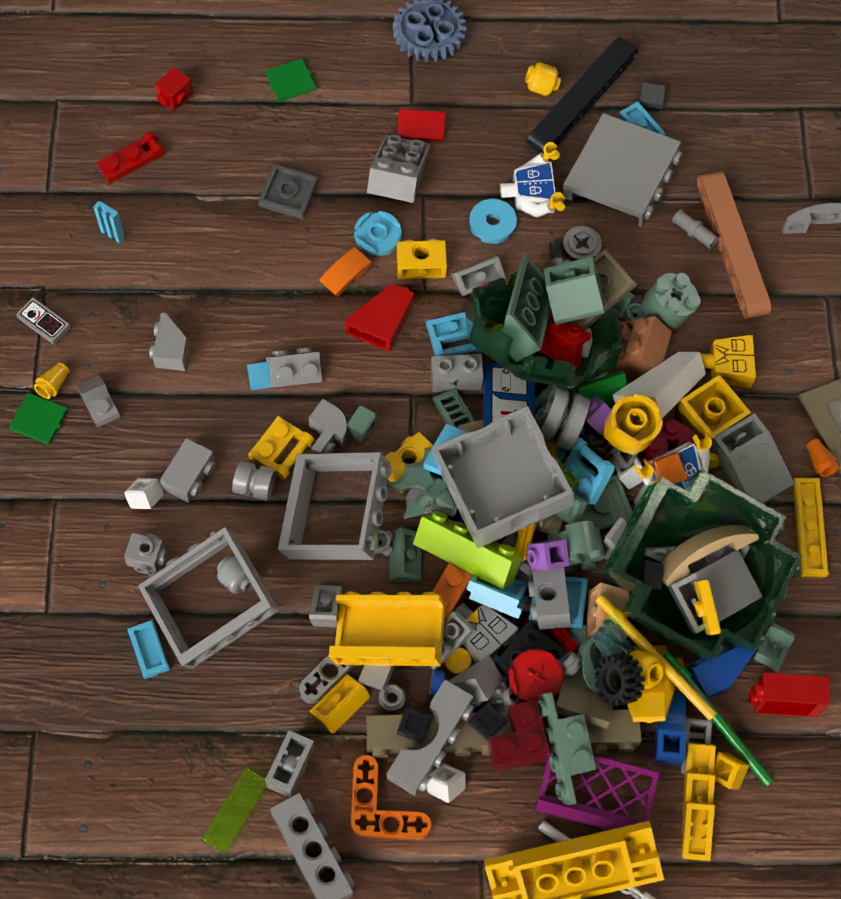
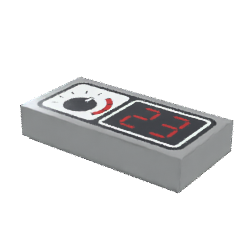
M33 297L16 314L19 320L53 345L71 328L69 323Z

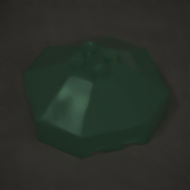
M518 271L512 273L508 281L501 277L489 282L485 290L480 286L472 289L465 313L468 342L512 372L515 377L521 380L574 388L615 368L624 341L618 315L612 311H607L606 315L603 314L587 328L591 329L592 345L588 357H581V366L575 369V365H571V362L555 360L539 351L516 362L509 354L513 338L503 332Z

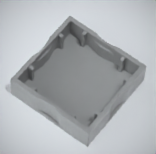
M528 406L496 419L482 429L462 434L432 448L434 461L477 549L574 506V493L557 461L549 453L544 436Z

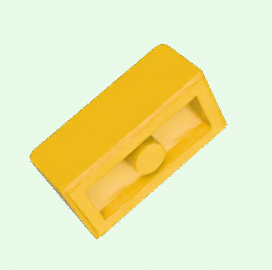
M346 674L309 712L333 734L370 698V695L361 683Z

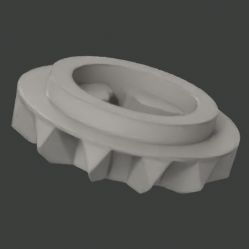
M577 226L565 234L563 244L564 250H566L569 257L581 260L596 257L601 250L602 241L599 234L592 228ZM587 241L586 248L581 247L577 249L578 242L583 243Z

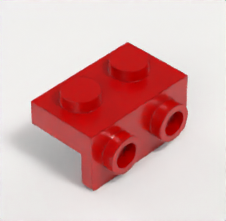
M553 316L548 318L542 347L539 352L575 370L581 366L582 345L591 339V333L568 322L555 325Z

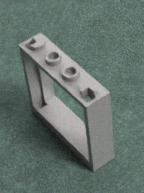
M381 452L297 454L278 550L288 559L374 560L375 550H377L379 544V526L383 522V504L387 499L386 487L388 477L391 476L392 471L391 463ZM372 471L359 545H301L316 472Z
M226 527L218 532L213 531L207 540L192 545L186 554L180 558L177 557L170 560L164 569L149 574L150 578L138 585L181 666L189 669L195 668L279 611L237 536ZM229 545L261 601L189 649L158 592Z

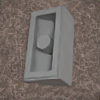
M499 256L490 257L451 273L462 296L474 292L480 285L485 283L500 282L507 279Z

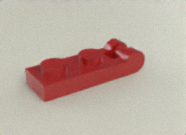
M151 131L144 134L140 140L96 163L107 182L111 184L162 157L166 149L161 143L157 142V136ZM149 147L151 148V149H150L149 151H147V152L144 151L145 149H147V148H149Z

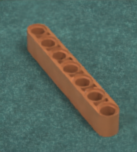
M718 171L698 175V191L712 231L715 235L719 236L717 245L743 317L748 319L770 314V299L724 172Z

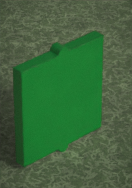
M302 58L265 70L266 77L270 83L269 89L273 90L278 103L316 90L311 78V71H308Z
M27 393L21 406L16 408V415L9 426V430L50 445L57 430L61 429L60 424L68 409Z

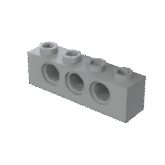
M298 793L270 808L271 815L315 898L350 899L353 897L352 888L355 887V884L348 871L342 873L338 865L342 860L336 848H329L325 838L329 836L321 822L316 824L311 814L315 813V810L309 798L307 797L303 800L301 794ZM297 821H306L309 824L308 829L303 833L294 831L293 826ZM309 846H320L322 849L321 854L315 858L309 857L306 854ZM326 869L332 870L335 873L334 880L329 883H324L319 879L320 873Z

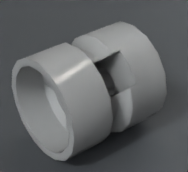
M240 461L235 471L232 492L245 496L252 493L254 498L269 501L274 489L277 471L265 466L256 469L253 463Z

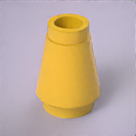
M58 362L36 379L35 391L45 399L56 396L70 370L66 365Z

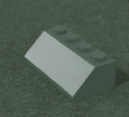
M527 255L522 256L505 318L501 342L504 351L510 354L516 362L541 350L551 310L545 276Z

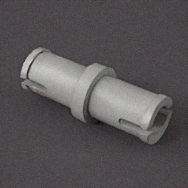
M682 209L672 219V222L685 230L690 238H696L707 246L708 249L713 248L719 239V236L703 226V222L694 220L683 212Z

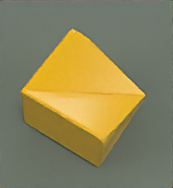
M718 752L714 762L715 781L729 789H739L750 765L730 753Z

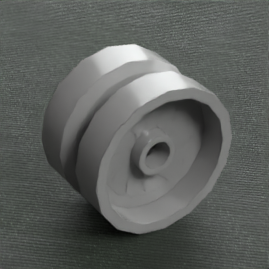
M555 385L541 409L537 424L544 436L545 442L554 437L557 447L569 451L576 442L584 425L590 406V399L576 394L569 400V391Z

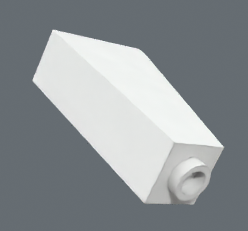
M677 352L612 395L614 403L616 404L624 396L641 394L657 404L662 419L706 374L700 352Z

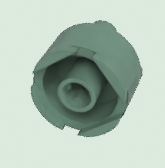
M667 273L661 275L646 292L642 301V310L646 317L655 316L667 328L676 330L696 311L701 303V299L686 274Z
M592 521L571 523L565 525L566 530L558 533V529L549 533L547 540L566 539L570 566L564 567L565 574L582 568V571L593 570L597 568V562L606 557L598 525H593Z

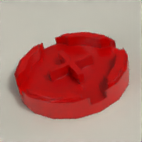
M530 649L519 654L513 661L509 670V683L513 692L520 699L526 702L533 700L538 702L540 694L551 692L554 697L560 691L563 683V669L559 660L551 653L542 649Z

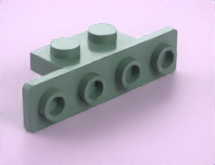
M552 693L540 694L537 703L541 717L544 719V730L551 750L550 766L557 777L556 794L559 800H562L563 805L576 804L570 775L596 770L584 714L558 719Z

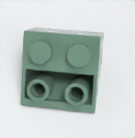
M593 257L544 268L545 284L555 325L605 313L600 276Z

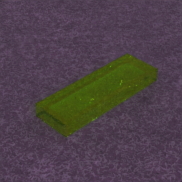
M245 767L201 839L202 842L225 855L228 853L267 788L265 778Z

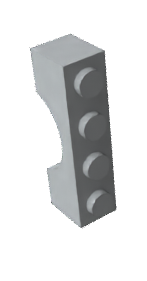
M444 680L430 703V710L438 723L436 737L429 745L422 749H401L387 772V779L416 796L419 790L424 792L432 779L429 773L433 766L439 768L446 756L443 750L447 743L453 744L458 737L460 730L457 727L461 720L467 721L473 712L474 706L471 705L473 696Z

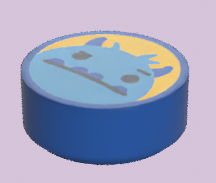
M435 669L432 671L429 696H435L442 685L445 675L443 670Z

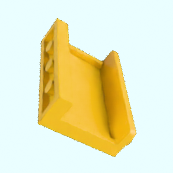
M345 592V595H336V602L339 604L335 646H330L329 657L336 665L441 666L446 604L437 593L424 592L422 595H412L408 592H398L396 595H386L382 592H371L370 595H360L357 592Z

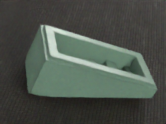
M456 389L433 397L432 400L445 425L448 424L456 427L455 424L463 420L466 422L464 424L475 422ZM453 397L454 401L442 404L441 401ZM455 405L458 406V408L454 410H451L449 412L446 411V409L450 407H453ZM458 413L462 414L459 417L451 419V416L456 415Z

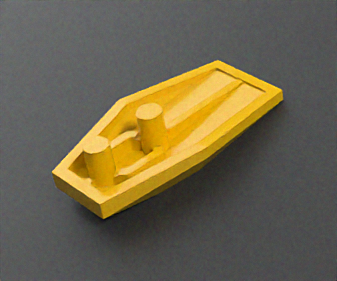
M666 645L653 646L661 655L668 652ZM628 646L626 654L629 655L631 652L641 649L638 646ZM663 674L661 681L656 686L640 691L642 696L637 698L636 702L627 704L633 722L653 723L654 721H666L676 685L665 674Z

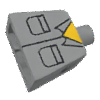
M462 603L455 610L475 629L462 644L469 652L475 664L488 655L493 658L517 636L518 628L486 605H481L473 612L465 603Z

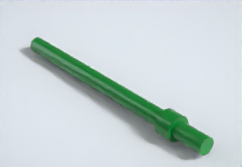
M670 651L662 655L715 710L717 714L711 720L742 759L750 765L749 767L766 787L771 784L774 779L690 677L692 675L685 666L682 667Z

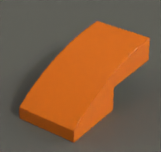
M354 247L336 261L319 281L339 297L354 279L358 281L372 265V262Z

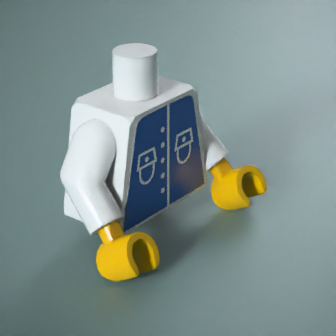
M548 142L544 146V153L541 152L521 167L515 169L513 183L500 184L501 198L514 197L516 209L534 217L554 213L555 208L558 211H563L565 204L562 201L566 200V198L560 192L555 193L552 164L548 162L549 158L552 160L559 158L560 153L554 150L557 148V145L553 142Z
M705 432V437L702 440H699L697 435H694L693 440L695 444L688 442L652 459L655 460L678 453L686 472L687 480L666 487L660 486L652 460L647 461L644 459L645 466L639 469L635 465L633 467L634 470L641 477L645 486L660 497H668L673 500L681 496L686 508L699 504L700 500L695 489L705 485L704 478L708 475L710 462L709 448L712 445V440L707 432Z

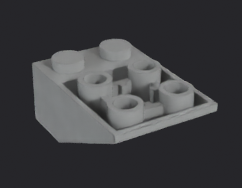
M385 135L370 167L367 193L413 203L419 189L431 144L424 143L421 140L403 139L398 135Z
M755 413L713 438L712 445L709 448L710 452L719 456V465L752 509L757 508L795 484L770 432Z
M735 550L667 586L689 630L695 634L704 630L705 627L703 618L698 617L695 609V601H698L694 581L709 580L719 622L763 597L739 550Z

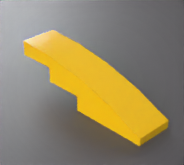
M687 742L683 793L682 859L710 861L715 809L713 798L716 746L714 744Z

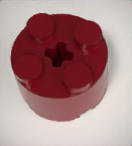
M668 420L662 424L659 434L644 450V458L650 461L688 442L695 444L693 440L695 433L688 426L679 423L677 420Z

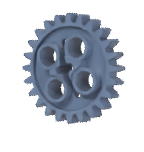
M413 0V4L405 2V8L400 7L399 14H395L393 38H396V45H401L402 52L408 50V57L416 54L417 61L421 56L425 57V62H428L430 57H433L434 61L437 62L438 56L446 60V53L453 56L454 49L460 50L461 43H464L467 28L466 20L463 19V12H458V6L451 8L450 0L445 4L443 0Z

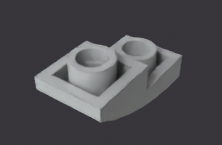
M453 611L444 621L441 664L475 630L458 611ZM430 666V667H431L433 670H435V669H437L439 666Z

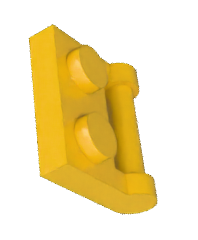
M277 416L249 452L248 456L249 459L260 466L276 469V476L286 480L290 474L289 470L296 462L297 454H302L307 447H311L315 439L309 433L301 431ZM294 439L299 441L281 465L276 464Z

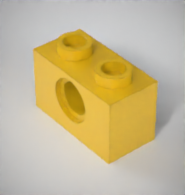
M404 240L397 242L398 279L446 278L445 240ZM423 256L425 259H418L417 257Z
M420 432L413 437L408 436L396 452L392 451L385 456L391 463V476L388 477L390 482L397 481L403 476L405 465L420 462L424 457L425 448L431 451L433 445ZM406 458H411L415 460V462L412 464H406L403 462V460Z

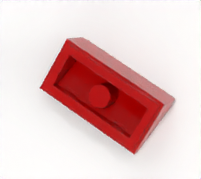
M400 109L397 135L403 139L443 142L446 114L444 112Z

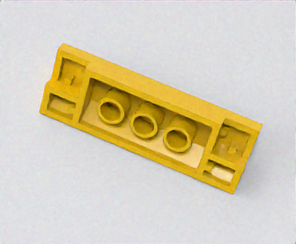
M650 821L484 860L493 899H585L664 880Z

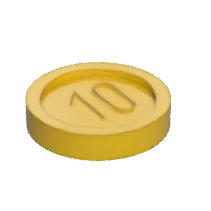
M459 647L445 661V666L451 673L460 674L470 668L471 656L467 650Z

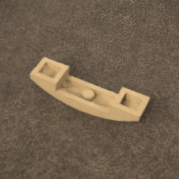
M741 525L721 526L704 531L679 545L661 562L664 566L662 582L669 586L690 575L689 564L726 545L731 546L737 551L758 540V534Z

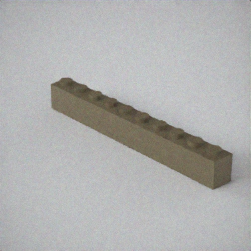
M629 709L612 710L608 729L586 723L593 753L607 752V749L618 748L619 752H632L641 743L640 722H633ZM508 712L500 713L507 720V724L494 737L512 733ZM471 713L467 721L461 720L457 727L460 730L458 737L453 744L448 742L443 752H455L456 756H469L471 752H482V755L490 756L487 747L488 742L468 724L469 720L476 713ZM428 714L432 716L423 744L397 735L403 715L366 716L367 754H372L374 758H387L389 754H399L401 749L419 750L426 747L434 740L438 733V723L434 714ZM557 714L558 719L567 718L566 716ZM541 717V718H542V722H543V726H544V728H545L544 719H543V717Z

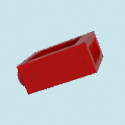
M763 673L758 681H755L753 688L749 690V704L753 705V713L817 718L830 705L829 677Z

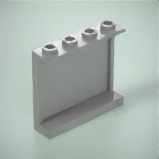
M603 113L564 182L563 195L566 199L572 201L575 194L638 217V226L642 227L646 219L650 220L654 211L653 205L655 201H660L664 192V184H669L673 175L672 169L674 165L678 166L683 155V152H680L681 141Z

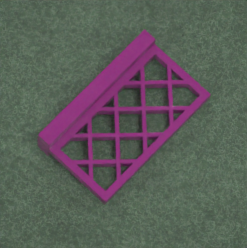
M593 755L599 772L587 779L584 778L582 773H579L583 781L573 787L576 790L585 784L593 799L584 804L563 805L562 800H559L558 796L554 797L545 794L548 782L557 778L556 774L549 778L551 766L548 758L535 810L607 830L648 821L659 772ZM599 763H603L609 766L602 769ZM613 767L621 768L626 779L612 787L605 772ZM626 770H629V771H632V772H636V773L633 774V775H631V776L629 777V775H628V773L626 772ZM602 774L610 789L595 797L588 782ZM640 774L651 776L650 788L639 794L632 779ZM629 782L637 796L622 804L615 789ZM612 792L620 806L612 811L603 810L598 799ZM648 794L647 800H646V804H645V802L643 801L642 797H643L644 795ZM639 799L644 807L642 820L630 817L625 807ZM593 802H595V803L597 804L598 808L591 807V806H588V805H590V804H592ZM622 809L626 816L617 814L616 812Z

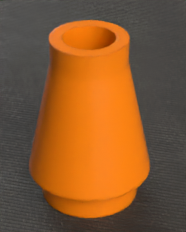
M814 439L806 445L816 474H820L821 477H828L839 469L838 459L819 439Z

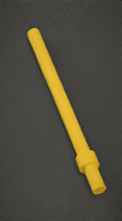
M604 594L596 600L599 606L610 616L609 620L615 626L619 625L641 650L652 653L661 659L664 674L710 721L717 714L715 710L626 618L628 615L621 608L617 609Z

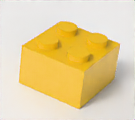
M720 375L682 398L675 412L681 421L697 435L699 440L704 439L705 432L713 440L715 436L746 419L751 414L750 410Z

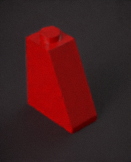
M389 285L346 319L345 334L390 352L414 305V292H411L405 286Z

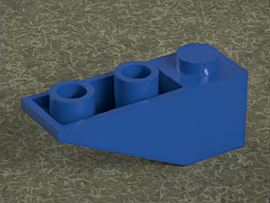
M750 636L738 643L739 646L732 650L726 647L715 653V658L708 661L706 658H702L692 664L693 668L690 670L692 674L690 677L709 700L726 693L764 638L760 636L753 639Z
M676 686L666 721H656L654 764L681 767L685 760L686 702L685 695Z

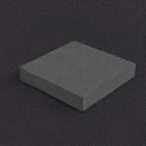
M274 164L258 201V206L304 219L318 185L319 176Z

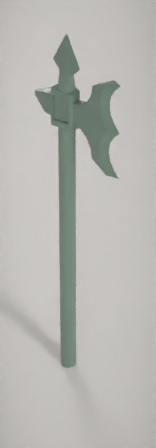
M558 377L535 397V410L545 403L555 385L563 387L566 384L563 377ZM425 448L424 457L420 462L405 465L404 474L399 480L387 482L389 488L401 492L413 487L423 490L422 496L417 501L408 502L404 519L424 515V507L428 504L433 506L437 503L442 507L455 508L444 479L437 478L434 481L431 478L430 471L424 469V462L430 453V450Z

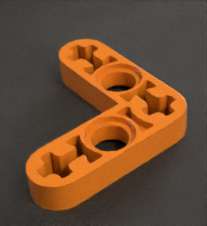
M369 755L357 758L353 767L351 827L354 834L363 838L419 840L427 837L431 831L432 824L429 816L425 813L377 810L378 763L375 758ZM364 762H368L369 767L374 768V770L368 772V782L374 781V784L363 782V771L358 770V767H363ZM361 789H368L373 794L372 800L368 803H361L357 799V793ZM361 817H366L367 822L376 823L375 817H380V832H374L375 826L368 825L366 830L362 831L360 826L355 824L361 821ZM390 817L397 819L399 828L395 832L386 831L383 827L385 819ZM403 818H408L407 824H415L416 819H422V824L427 825V827L422 828L421 833L416 832L415 827H407L408 833H402L404 827Z

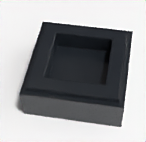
M487 702L469 720L468 724L488 742L489 738L494 737L507 724V720Z
M406 707L397 730V735L423 744L432 716Z

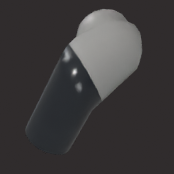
M552 240L549 243V252L553 265L571 262L570 260H563L561 243L558 240Z

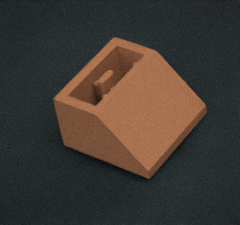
M655 316L616 322L604 365L619 371L642 376L664 361L672 331Z

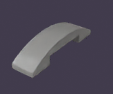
M841 203L814 205L793 213L787 217L782 228V234L806 233L810 224L841 223Z

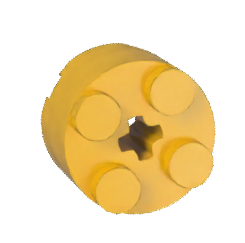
M641 394L620 398L605 419L603 432L605 439L619 451L631 455L645 450L662 428L663 422L657 404Z

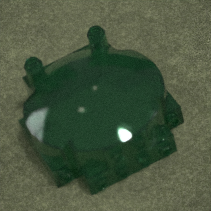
M701 469L694 473L686 490L663 477L647 484L600 575L607 578L612 584H617L631 593L622 611L623 614L636 620L656 637L680 645L705 660H714L715 657H719L725 646L723 642H729L745 652H753L755 649L760 648L765 639L763 633L767 625L770 626L776 618L777 611L775 609L779 601L782 602L788 594L789 588L787 585L790 579L794 578L800 570L801 565L799 561L802 556L774 540L781 536L785 528L783 522L786 516ZM728 525L746 526L758 534L759 539L748 544L750 548L744 558V562L763 597L720 621L721 632L719 634L707 635L705 629L696 634L691 633L667 585L662 582L661 590L650 594L652 588L637 578L634 570L635 564L645 560L661 564L660 561L644 554L646 547L679 546L688 539L713 528Z

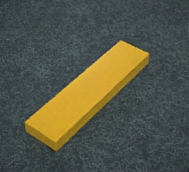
M794 478L793 493L801 577H827L829 572L820 478Z

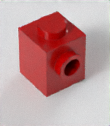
M174 67L155 84L157 100L163 106H169L174 111L180 105H184L193 94L191 79Z

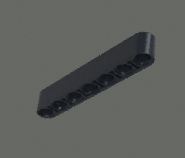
M617 37L531 132L527 139V145L539 153H544V146L548 142H553L558 146L633 62L638 53V48Z

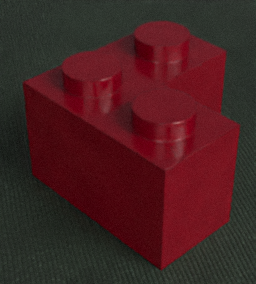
M537 700L510 705L508 718L512 733L491 737L488 741L487 747L493 772L545 762L550 755Z

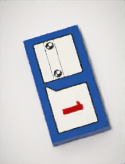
M485 362L483 428L494 420L526 406L529 407L535 419L534 367Z

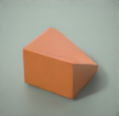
M678 453L652 460L660 486L666 487L688 479Z

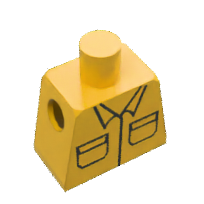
M753 335L714 340L709 354H701L704 368L711 371V380L720 375L728 385L743 388L752 387L756 379Z

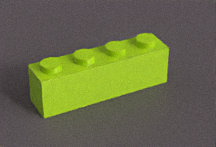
M433 511L421 517L413 545L500 589H504L514 583L523 557L512 546L499 544L495 541L477 549L466 524L455 522L449 519L447 514L440 511Z

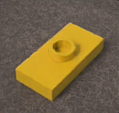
M709 580L694 581L698 601H695L697 615L703 618L707 635L719 634L721 629Z

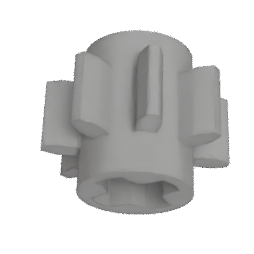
M502 682L493 692L488 703L501 713L508 712L510 705L521 703V699L513 692L510 684L507 685L505 682Z

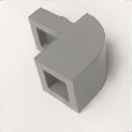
M322 399L308 418L309 429L320 434V437L311 448L312 454L333 453L336 444L344 448L347 441V422L344 414L336 406Z

